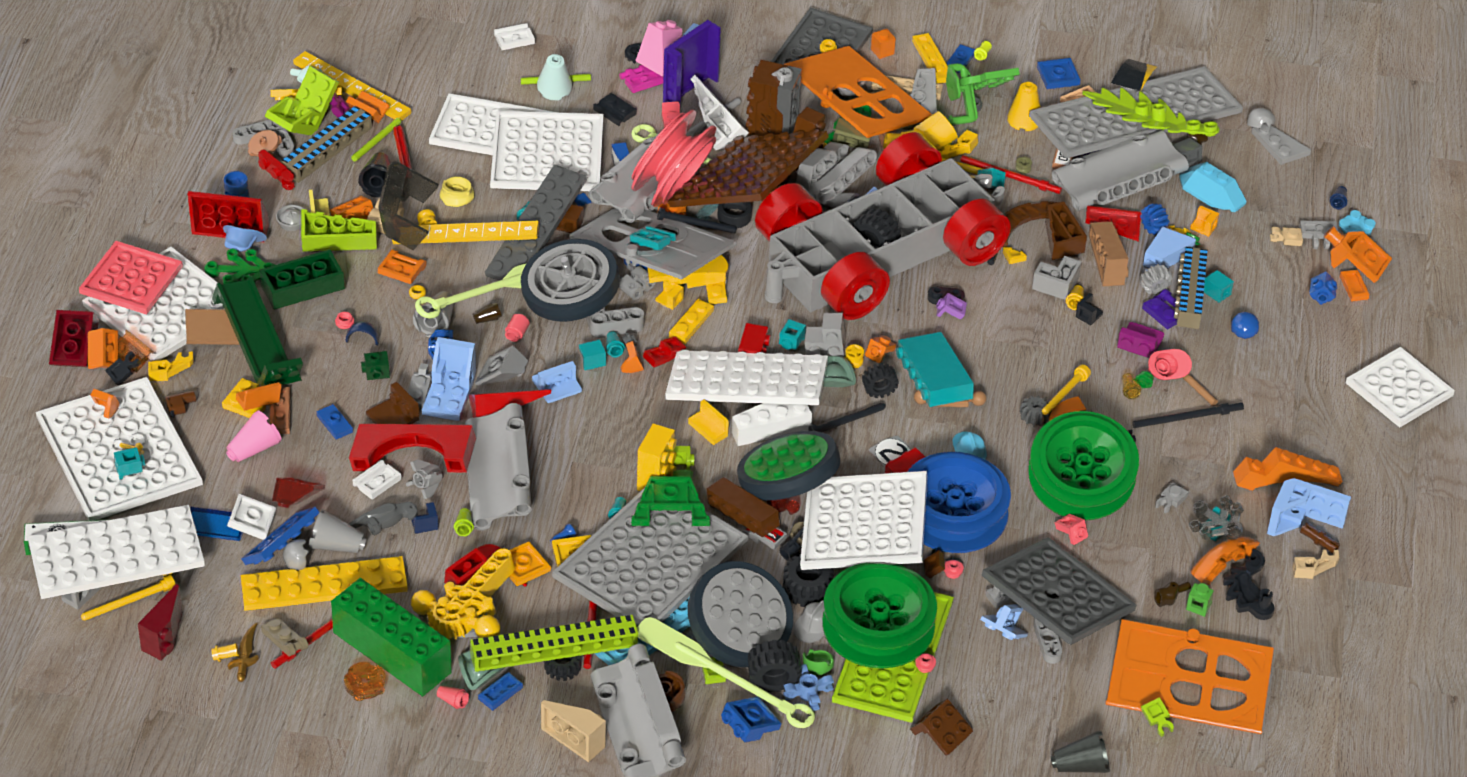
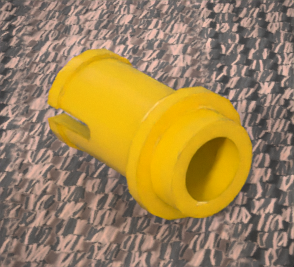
M236 643L222 647L216 645L215 648L211 649L214 661L218 660V662H221V659L239 656Z

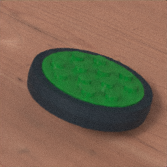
M800 431L781 435L756 446L741 459L737 467L738 480L742 489L760 500H780L794 497L813 490L829 480L840 466V454L834 439L822 432Z

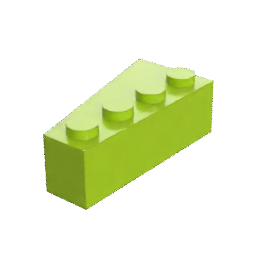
M301 209L302 251L377 249L376 221L354 217L347 219L343 218L342 215L336 214L335 216L324 215V212L310 213L306 209Z

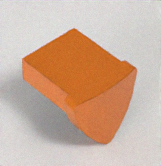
M633 341L626 344L630 357L620 367L623 373H634L644 370L639 352Z
M93 389L90 394L95 404L105 407V418L110 419L120 406L115 395Z

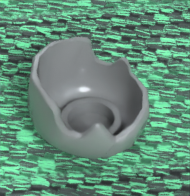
M1264 108L1253 109L1247 120V125L1255 128H1261L1264 123L1268 127L1275 124L1274 114Z
M301 538L290 541L283 549L284 562L290 569L302 570L306 568L305 557L308 554V550L303 548L306 541Z

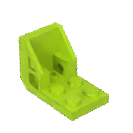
M309 66L296 97H285L269 108L265 117L290 132L311 136L318 130L339 81L317 68Z

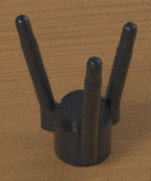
M804 527L779 549L781 556L785 560H791L792 557H799V554H801L799 553L800 546L796 541L803 534Z

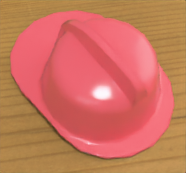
M1180 349L1160 350L1150 356L1148 371L1160 380L1178 379L1185 377L1190 372L1192 361L1190 356Z

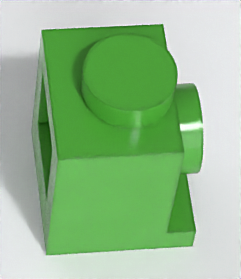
M1194 583L1189 593L1186 610L1205 617L1212 604L1214 590L1210 589L1206 584ZM1194 602L1203 603V607L1194 604Z

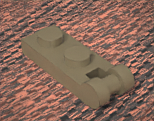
M279 618L261 626L262 633L288 656L294 655L297 650L302 651L308 648L307 640L296 634Z

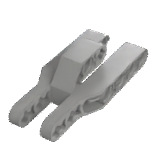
M830 142L824 148H818L799 165V169L791 175L787 184L797 183L802 185L821 205L836 198L839 193H842L873 166L877 160V153L872 149L858 147L848 155L849 146L847 144Z

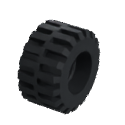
M872 208L867 210L853 223V227L866 240H870V245L874 249L884 246L885 242L889 244L901 238V230L897 226V221H894L891 215L889 216L886 211L882 212L881 209L875 210Z
M799 554V557H792V561L788 560L784 567L783 588L789 600H793L792 603L795 605L800 604L801 607H805L813 602L820 603L822 600L824 601L826 589L834 579V569L801 570V554Z
M784 640L764 641L762 644H757L756 648H752L750 650L751 653H748L750 681L764 691L780 692L785 690V684H796V682H799L802 675L799 651H797V647L793 646L792 643H786Z

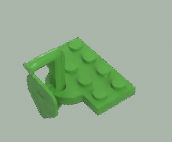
M957 63L949 64L946 78L949 99L951 101L959 99L962 92L966 111L965 116L952 117L950 115L948 118L950 124L959 125L975 122L978 114L974 91L987 86L988 88L999 87V85L1015 80L1014 77L1020 75L1019 68L985 72L981 75L971 76L964 65ZM956 71H960L961 79L958 78Z

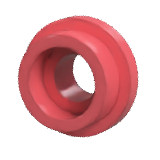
M341 312L337 315L335 324L341 329H348L354 324V318L349 312Z
M957 560L945 562L944 572L947 577L955 579L963 573L964 567L961 562Z
M924 653L916 658L915 665L920 672L929 673L935 668L936 659L931 654Z

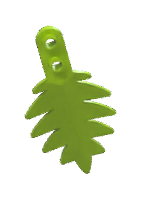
M1105 88L1101 89V94L1082 91L1083 95L1094 100V105L1108 107L1106 113L1126 115L1122 117L1124 121L1145 122L1142 123L1144 128L1168 129L1169 133L1205 134L1209 137L1215 136L1220 131L1216 122L1209 121L1204 124L1200 123L1199 120H1189L1186 122L1180 112L1178 117H1176L1163 100L1158 99V103L1153 104L1141 91L1139 92V102H1136L1123 88H1120V99Z

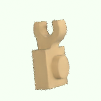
M1279 227L1271 228L1270 241H1283V245L1302 246L1301 228L1283 227L1282 230Z

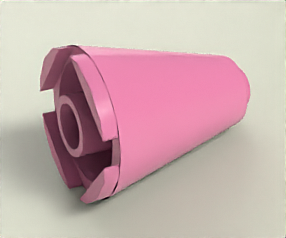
M258 410L253 413L226 447L228 450L226 454L230 460L240 462L281 442L282 437L274 424L270 425L267 421L269 418Z

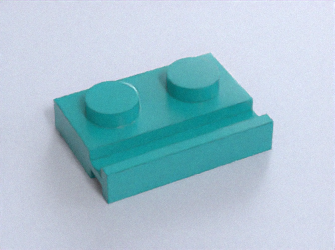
M646 226V229H640L630 235V242L636 243L639 246L650 247L653 250H661L669 245L671 241H676L675 233L651 226Z

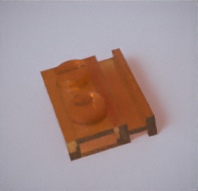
M126 329L125 335L118 339V359L120 358L124 361L126 355L132 351L136 355L132 358V362L137 358L141 361L138 367L131 368L137 373L149 359L148 356L151 353L153 354L154 351Z

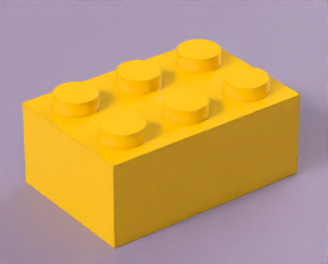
M652 424L638 448L637 491H642L646 487L650 476H673V471L676 470V466H674L676 459L674 449L677 443L675 430L657 424Z

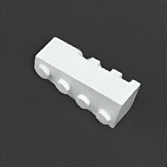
M762 403L732 417V435L737 446L773 439L789 433L809 431L808 427L812 422V413L808 405Z

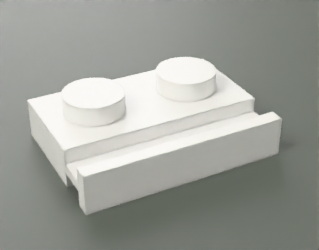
M527 23L494 30V36H496L501 50L535 44V38Z
M380 460L352 481L353 486H357L362 493L373 500L402 478L401 473L389 464L386 465L383 460Z

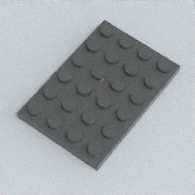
M810 7L771 62L784 65L788 62L821 54L820 44L826 39L833 40L837 45V49L850 46L859 53L871 36L873 28Z

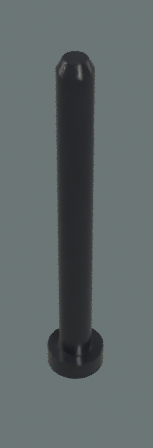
M662 207L658 210L657 220L662 221L665 218L730 233H736L737 228L732 225L667 212Z
M879 403L818 426L812 424L808 427V430L824 432L882 411L886 406L884 403Z

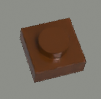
M937 551L924 559V570L927 577L932 578L945 570V559L942 552Z

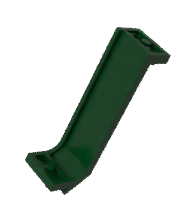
M248 277L247 280L227 284L217 283L212 300L214 305L222 303L256 383L266 386L278 382L284 385L302 381L300 376L303 366L302 359L300 357L288 360L253 278Z

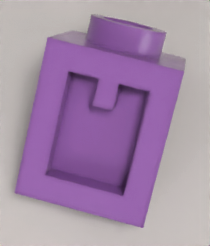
M947 293L936 304V316L941 317L944 312H947L961 320L965 316L967 303Z

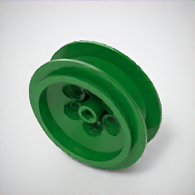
M1089 411L1065 413L1047 422L1035 436L1028 466L1029 481L1037 498L1056 514L1063 517L1071 514L1084 520L1100 519L1119 510L1132 495L1139 469L1138 449L1130 433L1121 424L1108 416Z
M876 563L854 565L839 573L826 589L822 618L825 638L839 655L855 664L870 668H893L905 665L922 655L933 640L937 615L936 596L926 580L904 566Z

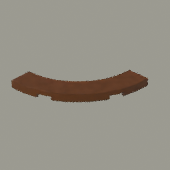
M1041 201L1038 204L1026 203L1004 213L1009 219L1011 227L1008 239L1003 247H1007L1009 237L1017 227L1032 220L1045 219L1047 205L1058 202Z

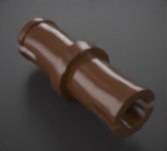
M1308 522L1300 530V533L1313 540L1315 545H1321L1332 554L1340 546V543L1328 537L1326 532L1323 530L1319 531Z

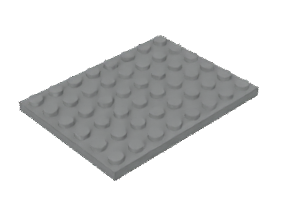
M643 489L552 572V577L616 617L633 615L636 627L648 617L663 622L689 598L699 578L714 566L725 563L748 541V535L706 510L705 512L710 518V526H692L691 511L650 510L649 526H631V518L636 512L638 503H640Z

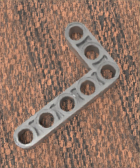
M638 307L605 311V308L597 313L586 317L590 333L594 337H607L609 332H616L618 335L636 333L644 328V311Z

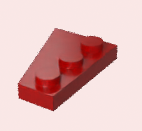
M1087 206L1086 224L1112 222L1115 229H1117L1118 235L1139 242L1141 212Z

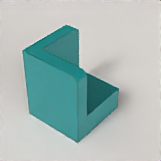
M994 168L978 170L977 175H992L991 188L1004 187L1006 172Z
M1216 270L1205 278L1204 293L1220 303L1232 294L1234 281Z
M600 340L579 344V350L583 356L584 370L606 366V351Z

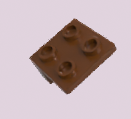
M397 381L390 384V399L366 411V415L374 424H413L419 420V404Z
M948 698L936 704L910 728L914 735L921 732L924 734L928 733L946 756L973 732V729Z

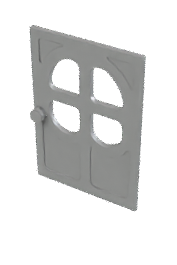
M617 208L603 214L569 236V239H586L598 242L609 249L613 255L625 259L627 264H630V261H632V266L640 264L681 280L737 245V242L683 222L665 218L662 221L657 220L658 213L644 210V213L636 220L651 222L646 226L674 230L678 235L676 236V241H671L669 245L661 250L638 251V247L633 245L635 243L630 242V235L640 229L619 223L625 219ZM605 230H615L629 236L620 242H612L604 237L602 232Z

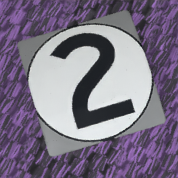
M899 436L881 441L869 449L884 467L890 460H894L904 452L911 450Z

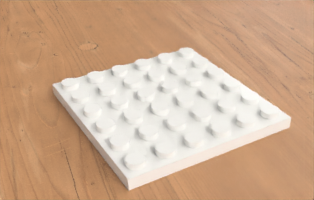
M496 111L490 188L538 190L555 164L585 175L587 181L580 191H590L600 183L603 114Z
M172 247L159 254L182 261L183 267L147 315L89 296L82 300L84 307L94 312L110 328L118 330L120 336L151 361H160L186 344L185 309L225 310L222 303L214 305L212 300L217 282Z
M927 471L831 477L822 485L808 491L800 561L801 570L852 567L861 563L888 565L922 563Z

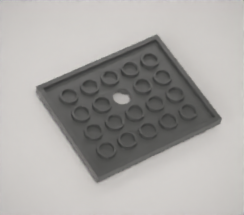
M1049 537L983 569L981 575L1069 645L1134 612L1137 606ZM1045 592H1046L1047 594H1050V595L1056 593V594L1059 596V598H1058V599L1049 598V597L1045 594Z

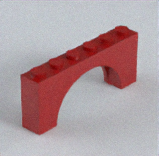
M359 424L349 460L353 471H366L382 457L395 450L406 447H427L438 451L444 456L447 472L467 473L476 436L473 425Z

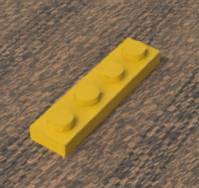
M929 33L912 36V42L926 67L935 68L936 83H946L948 66Z

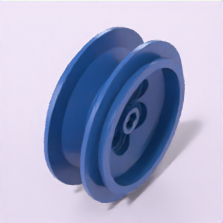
M942 452L924 457L907 471H927L924 545L943 552L967 553L989 546L1004 532L1008 522L1011 490L1004 474L989 461L963 452Z

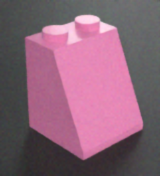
M672 20L649 23L636 61L660 76H664V49L682 37V28L677 26V23Z

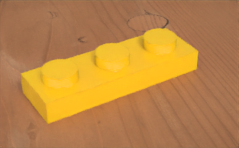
M697 299L669 331V338L676 336L683 344H686L712 314L714 305Z

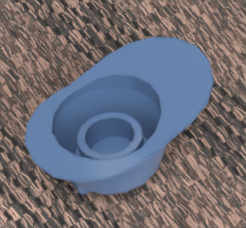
M230 225L223 227L226 233L224 244L229 249H236L240 252L246 251L254 242H262L267 239V236L260 231Z

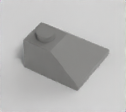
M512 345L487 359L475 384L479 386L509 380L515 376L519 377L525 372L528 360Z

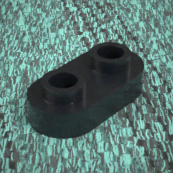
M935 286L928 290L927 299L930 303L936 305L940 298L943 299L949 293L964 301L965 293L957 288Z

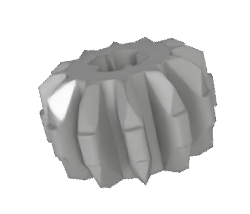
M1157 264L1154 267L1151 266L1149 269H1145V273L1141 274L1140 281L1148 294L1153 293L1156 295L1158 292L1161 293L1164 289H1168L1167 286L1172 284L1171 280L1173 278L1165 265L1160 266Z

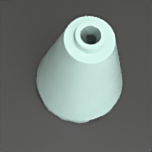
M552 54L547 58L537 81V89L546 99L561 100L562 97L568 96L572 90V81L565 61L558 54Z

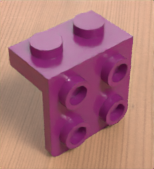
M1130 322L1127 328H1121L1117 348L1150 358L1158 350L1164 338V332Z

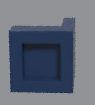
M434 502L426 503V514L418 515L411 520L415 534L438 530V515Z

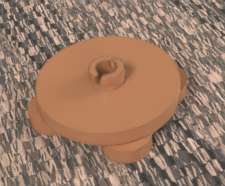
M271 130L258 132L249 141L248 153L250 156L259 157L258 152L265 149L274 156V151L282 143V138Z

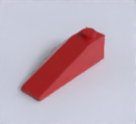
M551 389L469 395L473 418L491 415L511 403H517L520 406L551 394Z

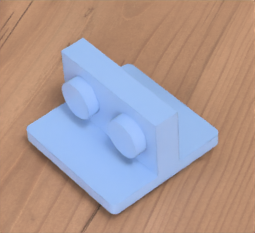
M573 361L538 372L537 375L532 376V381L538 390L551 389V394L544 396L547 403L582 392V388L576 380V365Z
M1018 604L1004 605V607L999 609L997 615H984L980 619L985 622L984 625L986 627L1002 631V636L1010 640L1028 636L1027 632L1015 626L1023 611V608Z

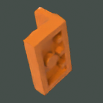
M359 196L330 209L331 216L336 214L342 215L343 218L347 219L354 217L367 220L373 205L371 199Z

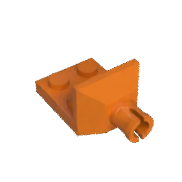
M1333 226L1324 235V238L1333 245L1330 251L1333 268H1336L1348 259L1373 283L1379 280L1392 260L1363 231L1347 232L1343 235Z

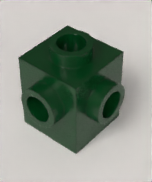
M387 351L364 353L361 369L362 373H366L367 380L390 378Z

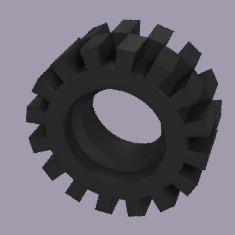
M879 363V366L874 364V368L868 367V371L865 370L863 372L862 382L866 393L870 397L878 398L880 396L884 398L885 394L889 396L890 392L894 393L895 388H898L899 381L895 369L887 363L885 365Z
M581 655L561 658L570 661L566 664L555 662L558 659L544 661L546 674H550L552 679L556 676L558 681H560V678H563V681H567V677L571 680L574 678V675L577 676L579 671H581Z

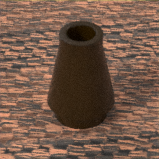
M490 303L472 314L476 324L495 321L502 317L497 303Z

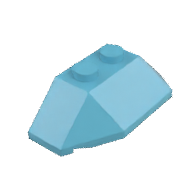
M1208 162L1191 166L1187 171L1179 175L1182 189L1210 207L1236 212L1246 205L1247 201L1236 180Z

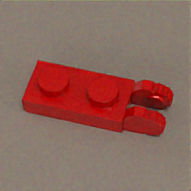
M265 149L259 151V166L269 172L274 179L279 180L283 188L293 190L295 187L292 181L294 174Z

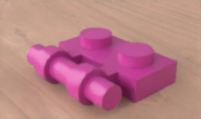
M639 65L635 69H626L625 72L619 74L621 80L625 79V84L632 93L663 84L664 78L643 65Z

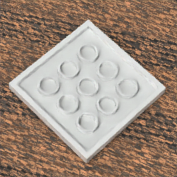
M1402 347L1397 348L1346 379L1347 385L1399 428L1454 395L1455 391Z

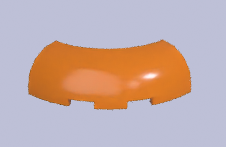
M1237 536L1225 540L1209 550L1194 565L1190 573L1201 583L1210 585L1218 574L1226 568L1228 561L1232 559L1237 561L1246 558V556L1249 558L1252 550L1256 549L1260 542L1245 536Z

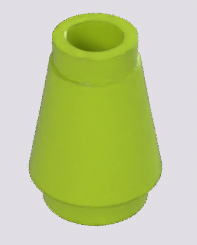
M463 508L459 511L454 523V530L459 536H468L473 531L474 526L471 511Z

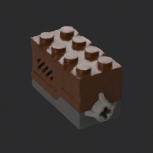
M760 60L758 66L754 67L753 77H750L748 81V87L750 88L747 95L749 104L746 114L749 115L746 121V128H748L749 132L748 136H764L770 133L779 135L783 132L793 133L796 119L799 115L801 68Z

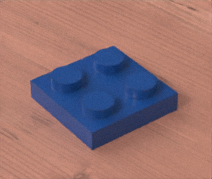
M1071 58L1037 62V69L1046 89L1080 85L1081 80Z

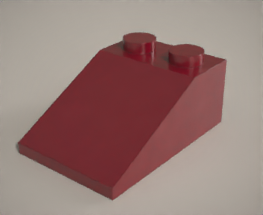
M56 310L49 365L88 366V332L97 330L99 318L94 312Z
M175 584L138 623L141 651L160 661L172 652L183 613L179 585Z

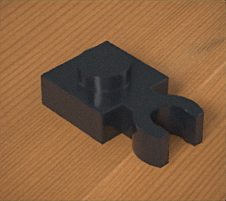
M132 351L126 355L124 361L119 358L105 370L118 386L133 374L130 370L132 367L135 368L141 364L138 358L132 362V358L136 356Z

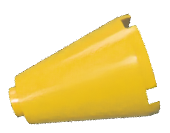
M1024 82L1020 85L1007 114L1008 123L1017 130L1023 128L1025 131H1032L1038 128L1029 117L1030 110L1041 108L1038 89L1034 83Z

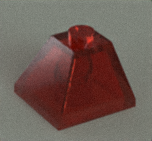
M277 477L272 501L278 502L277 506L289 508L290 505H297L324 490L325 485L291 477Z

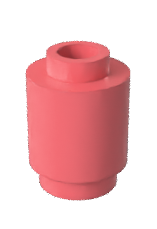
M514 314L505 329V336L508 340L517 342L522 339L530 324L525 315Z

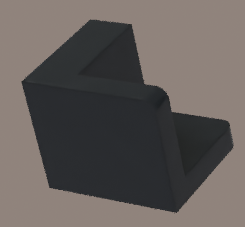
M1091 293L1077 304L1076 318L1090 326L1103 315L1101 309L1092 305L1093 294Z

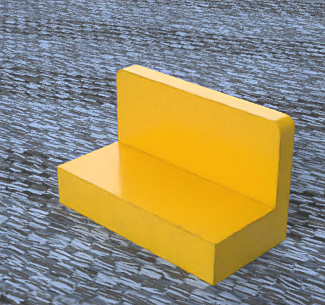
M706 400L700 401V411L688 418V424L712 445H715L728 437L729 421Z

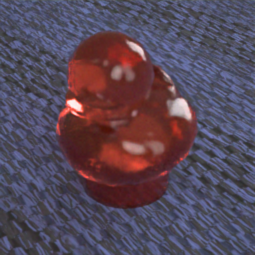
M789 498L767 500V504L773 506L778 512L787 510L790 515H793L800 509L799 503L795 500L789 501Z

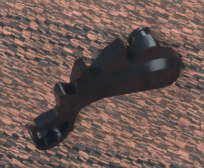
M1253 549L1251 560L1246 556L1245 566L1233 567L1231 575L1224 578L1223 585H1231L1228 589L1226 600L1237 599L1236 610L1238 613L1249 611L1257 619L1268 620L1273 616L1275 610L1274 604L1271 602L1273 592L1271 591L1269 594V589L1260 590L1251 580L1252 576L1260 572L1265 565L1264 556L1260 551Z

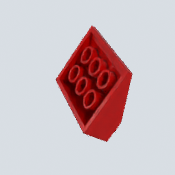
M188 191L192 234L226 238L223 227L230 225L260 231L267 235L269 229L268 213L262 199Z

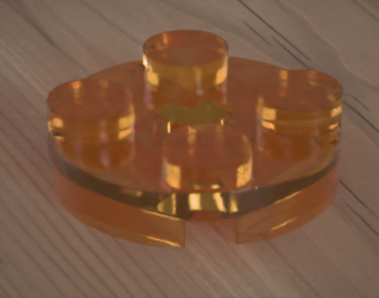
M370 662L356 663L348 669V673L344 676L345 689L356 701L371 699L385 692L386 674L383 668L377 664L374 666L370 665ZM365 678L366 680H370V681L364 683V682H362V679Z

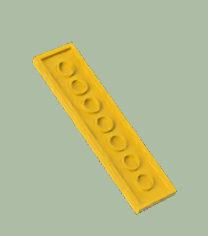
M403 556L313 566L302 570L287 569L240 575L244 611L331 601L359 578H362L383 594L408 592Z

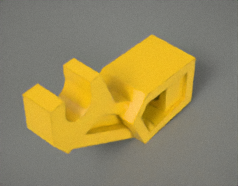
M966 130L957 139V144H948L940 149L939 152L942 158L949 159L964 153L970 154L978 144V134Z
M193 351L189 352L188 357H182V352H178L175 360L171 363L167 360L148 362L149 381H168L175 374L190 368L194 364Z

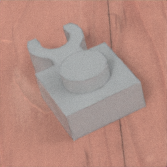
M1172 482L1161 493V498L1157 499L1155 507L1165 506L1164 513L1166 514L1170 511L1171 505L1177 508L1188 497L1189 492Z

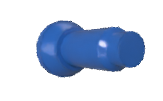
M572 523L567 524L563 531L550 540L551 544L552 540L576 536L578 532L577 526Z

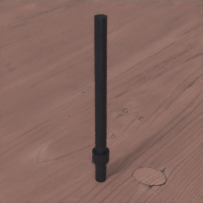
M1242 402L1235 404L1223 403L1217 407L1135 420L1132 422L1133 428H1140L1216 414L1227 415L1233 411L1244 410V405Z

